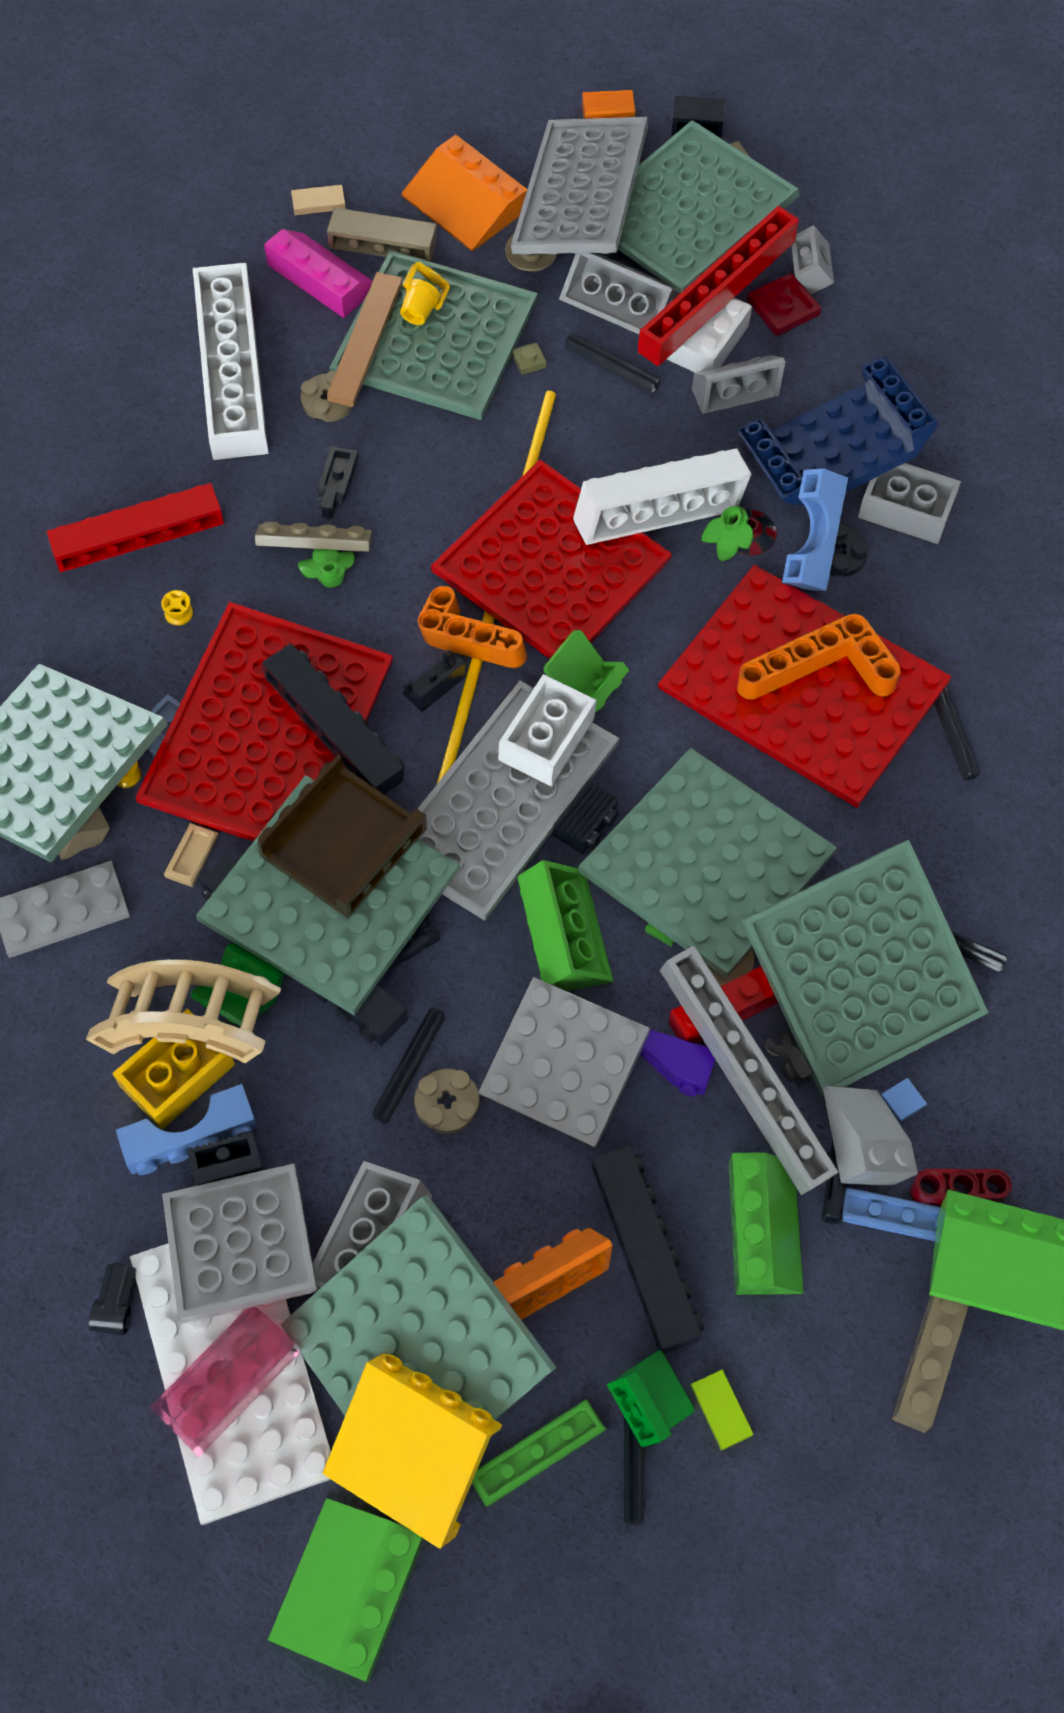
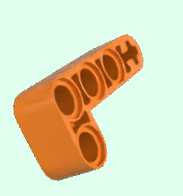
M439 586L430 593L417 620L423 639L427 644L446 651L450 650L457 654L509 668L520 667L525 663L527 652L522 635L518 631L460 616L461 611L453 589L448 586Z

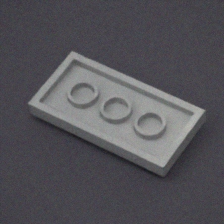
M112 861L0 898V933L9 958L130 917Z

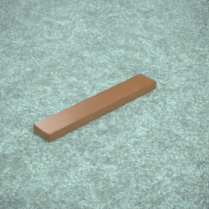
M376 272L327 393L328 401L354 407L402 287L401 277Z

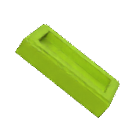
M723 1370L691 1384V1388L721 1451L754 1435Z

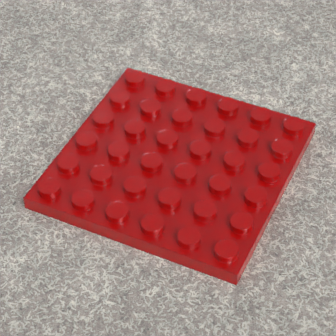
M539 460L431 565V571L504 626L518 631L522 635L523 640L550 659L574 630L582 631L589 642L592 643L671 560L672 553L642 532L586 545L573 520L581 488L542 460Z

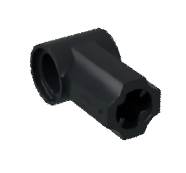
M120 1263L107 1264L99 1299L94 1301L90 1311V1331L126 1335L128 1329L125 1328L127 1316L131 1317V1305L129 1304L136 1279V1268Z

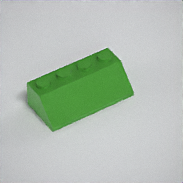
M542 860L518 875L520 894L527 915V923L533 940V948L537 957L541 980L564 991L613 982L587 878L578 872V868Z
M732 1153L729 1161L736 1295L803 1294L796 1186L777 1156L768 1153Z

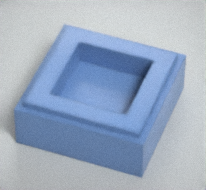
M908 1078L881 1095L899 1124L927 1105Z

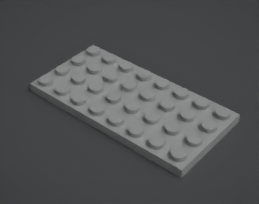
M647 117L548 120L512 239V254L617 253L648 130Z
M522 681L517 683L418 807V810L426 814L427 830L418 840L460 864V870L442 895L486 921L516 881L517 876L522 873L553 832V824L587 781L593 779L619 743L618 737L591 723L552 786L499 761V741L534 689Z

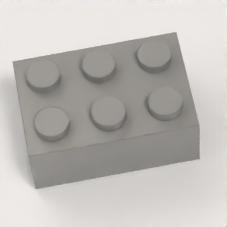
M904 463L870 480L862 500L858 518L938 544L961 481Z

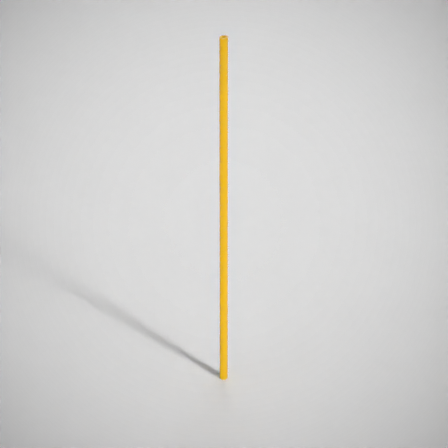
M546 391L523 475L539 459L556 397L553 391ZM485 611L482 622L493 624L495 618ZM471 659L437 784L456 761L483 660Z

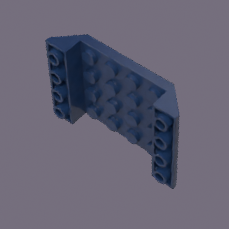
M887 355L861 367L864 384L772 430L768 428L762 417L737 429L738 435L783 502L805 506L798 498L804 470L824 468L848 477L847 492L916 458L938 426V422Z

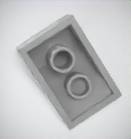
M832 1086L823 1088L841 1183L889 1186L918 1174L912 1143L878 1090Z

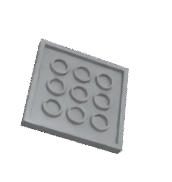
M533 977L478 1093L513 1111L597 1148L651 1030L649 1027Z
M295 1164L162 1194L177 1313L181 1324L318 1291Z

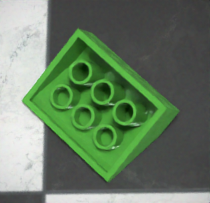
M948 1190L938 1212L929 1295L1064 1330V1219Z
M326 1498L268 1641L369 1683L425 1539L400 1524Z

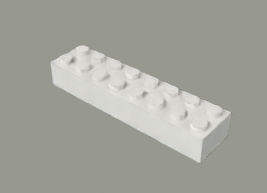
M246 263L193 268L208 437L213 460L269 454Z

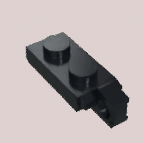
M330 447L317 488L318 501H322L320 505L322 517L333 518L336 504L343 505L359 455L357 450Z

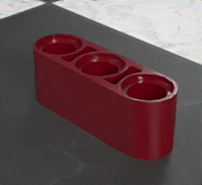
M925 1169L913 1181L910 1187V1194L915 1202L941 1206L947 1191H956L953 1183L958 1182L967 1188V1195L1002 1203L1012 1190V1181L1007 1173L998 1169ZM920 1183H929L934 1188L935 1193L928 1194L921 1189ZM987 1183L996 1184L1000 1189V1194L990 1192L987 1188Z

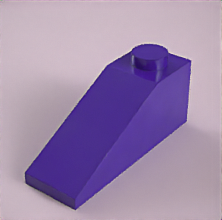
M651 1030L640 1055L673 1086L679 1087L678 1090L688 1096L704 1095L715 1062V1058L709 1048Z

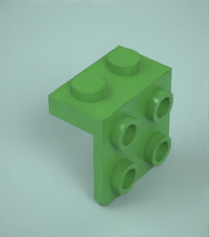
M580 630L572 631L544 666V673L548 677L596 699L595 712L605 705L606 699L613 690L621 685L622 679L629 671L624 662H604Z

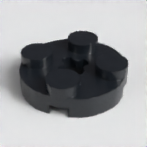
M840 522L835 547L845 549V555L841 553L833 554L830 576L844 575L846 577L854 575L862 569L866 561L869 545L861 534L849 528L845 523Z

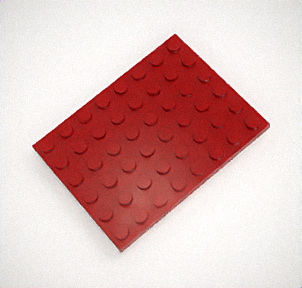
M753 565L660 680L658 688L858 809L935 704L939 695L948 686L952 676L878 635L900 667L896 688L888 696L874 694L846 656L759 698L746 699L742 697L737 690L740 668L743 664L845 617L843 614L799 589L782 583L781 579L762 568Z
M229 602L136 795L137 803L254 842L306 775L315 780L319 776L321 768L327 762H332L336 758L264 678L262 662L291 643L298 651L302 650L306 653L311 666L316 671L320 670L325 674L329 681V686L335 692L337 690L340 691L346 698L349 708L353 712L358 711L367 723L393 663V655Z

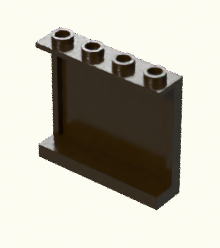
M337 755L332 762H327L321 768L319 776L312 784L308 783L302 788L299 798L292 805H287L281 811L279 819L274 825L262 831L257 844L260 857L348 919L427 830L426 814L417 808L411 814L343 767L342 757Z

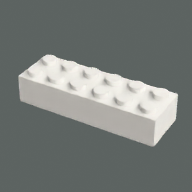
M736 448L704 456H694L690 459L676 462L670 461L653 467H643L639 470L625 473L619 472L602 478H592L588 481H583L573 520L586 545L721 515L726 508L739 506L751 472Z

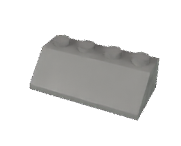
M583 253L575 254L559 300L639 334L640 329L674 300L679 293L674 287L603 255Z
M363 1161L313 1262L317 1290L323 1287L417 1200L426 1195L430 1199L432 1198V1194L421 1180Z

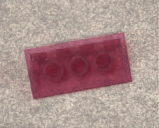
M256 1307L247 1308L150 1408L200 1457L293 1361L300 1351L297 1344L268 1316Z

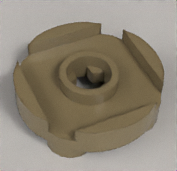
M336 371L317 375L301 385L302 408L311 418L321 419L324 422H334L346 417L351 412V406L330 402L327 399L322 400L323 395L329 391Z
M436 1070L419 1081L414 1097L415 1110L420 1121L428 1128L433 1129V1131L442 1134L456 1133L465 1129L479 1110L478 1089L469 1078V1075L462 1070ZM449 1093L450 1097L457 1098L456 1101L451 1103V1108L445 1109L444 1104H438V1100L442 1099L443 1094Z

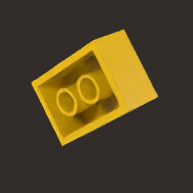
M188 1008L184 1012H182L184 1014L194 1015ZM154 1037L112 1074L121 1089L162 1130L234 1067L235 1063L233 1057L206 1048V1042L187 1038L186 1044L159 1042Z

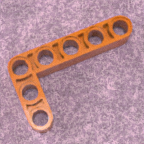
M850 614L743 664L739 672L737 690L746 699H756L847 656L874 694L888 696L896 688L900 667L868 621L859 614Z

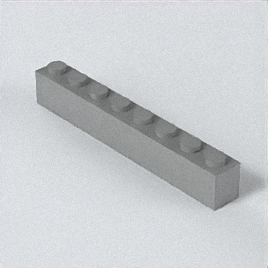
M693 945L667 960L660 969L661 974L800 1194L803 1195L837 1174L838 1171L695 946Z

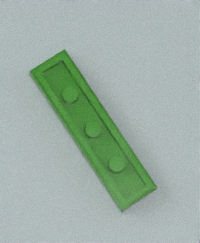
M586 1399L478 1468L472 1484L487 1508L606 1429Z

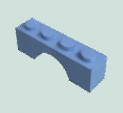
M824 468L803 471L798 498L805 505L809 513L810 532L804 546L799 551L787 555L782 583L809 591L827 590L848 477Z
M240 1084L211 1095L210 1105L205 1117L189 1130L176 1133L166 1132L154 1126L148 1119H144L117 1129L116 1134L126 1165L131 1174L146 1175L154 1172L157 1169V1165L170 1161V1163L174 1164L186 1160L189 1157L187 1150L190 1147L194 1149L196 1145L201 1147L202 1144L208 1145L209 1142L214 1144L216 1140L221 1142L222 1139L227 1140L229 1137L234 1138L236 1135L240 1137L242 1133L247 1135L248 1132L252 1133L251 1130L258 1127L243 1085Z

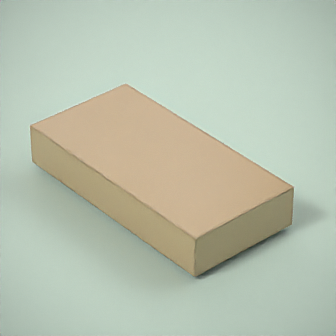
M342 185L291 190L294 215L334 211V208L346 209Z
M190 823L164 876L193 887L219 837L218 832Z

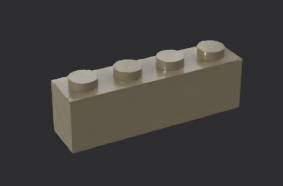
M334 208L327 229L329 248L387 257L391 250L431 262L437 243L436 223Z
M930 1295L891 1420L923 1433L933 1426L969 1305Z

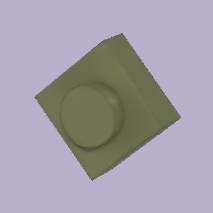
M537 342L513 349L512 357L521 375L546 368V360Z

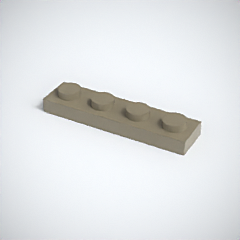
M270 521L259 524L255 534V545L369 552L372 542V530H365L360 526L344 529L336 528L334 525L308 527L304 523H295L290 526Z

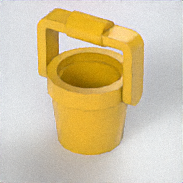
M421 262L413 264L403 283V287L406 288V294L400 310L401 316L411 324L423 325L433 308L437 311L441 308L450 289L449 283L441 275ZM416 270L433 284L442 288L441 292L439 293L438 289L427 281L413 279Z

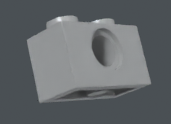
M814 225L796 234L795 243L792 244L795 277L810 294H813L834 283L829 243Z

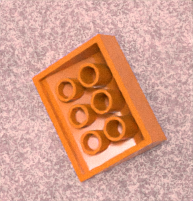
M455 134L436 148L403 190L401 196L469 250L474 251L520 216L527 189Z
M587 1228L582 1232L579 1229H575L562 1238L563 1242L554 1248L548 1245L539 1249L533 1254L534 1259L524 1265L521 1262L511 1265L504 1270V1276L493 1283L522 1320L607 1271L613 1247L611 1241L591 1228Z

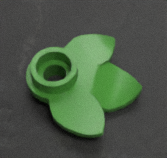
M731 506L723 511L720 518L713 519L707 525L702 535V541L717 543L719 560L725 561L732 558L737 553L739 547L749 549L753 541V529L748 525V513L742 507Z
M314 549L313 558L299 561L298 567L305 577L317 578L323 586L333 588L343 582L345 571L353 566L355 557L352 551L339 553L338 550Z

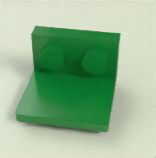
M233 943L226 947L220 964L254 976L265 977L270 983L279 988L285 973ZM198 986L191 991L190 997L207 1008L213 988ZM226 991L219 1014L227 1018L229 1022L241 1026L249 999ZM277 996L263 1006L260 1005L258 1015L275 1003Z
M661 1350L654 1352L606 1384L641 1447L662 1442L672 1435L669 1429L695 1411Z

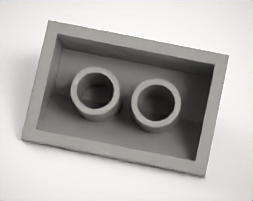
M769 355L694 373L692 391L702 414L779 396L785 360L783 357Z

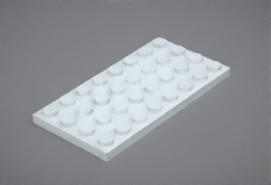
M169 1243L130 1256L132 1266L137 1269L135 1278L200 1524L205 1525L330 1480V1478L322 1473L330 1456L331 1449L305 1361L281 1326L291 1316L286 1299L181 1324L177 1313Z

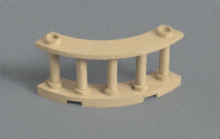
M156 960L139 963L120 970L108 978L107 983L119 989L109 1019L92 1027L88 1032L86 1040L115 1054L127 1047L142 1044L143 1038L156 1037L159 1042L185 1044L188 1038L206 1042V1048L247 1063L263 1052L266 1042L253 1033L260 1005L263 1006L280 994L281 988L270 983L265 977L254 976L234 968L208 962ZM176 985L168 1010L165 1012H148L156 987ZM190 985L213 988L206 1013L203 1016L181 1013ZM226 991L249 999L240 1028L218 1020ZM139 995L134 1011H131L130 1014H124L130 996L136 997Z

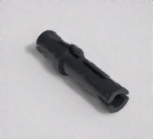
M832 1139L831 1149L827 1152V1155L838 1173L826 1181L821 1220L829 1224H841L843 1222L847 1184L841 1183Z

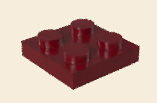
M792 273L748 293L747 302L776 336L820 316L822 309Z

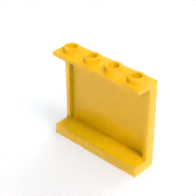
M383 1353L366 1363L322 1474L441 1549L454 1539L459 1531L461 1524L456 1522V1519L491 1436L501 1429L502 1424L494 1420L492 1415L486 1410L474 1408L462 1401V1397L456 1392L444 1390L434 1384L432 1379L426 1374L414 1372L404 1366L398 1357Z

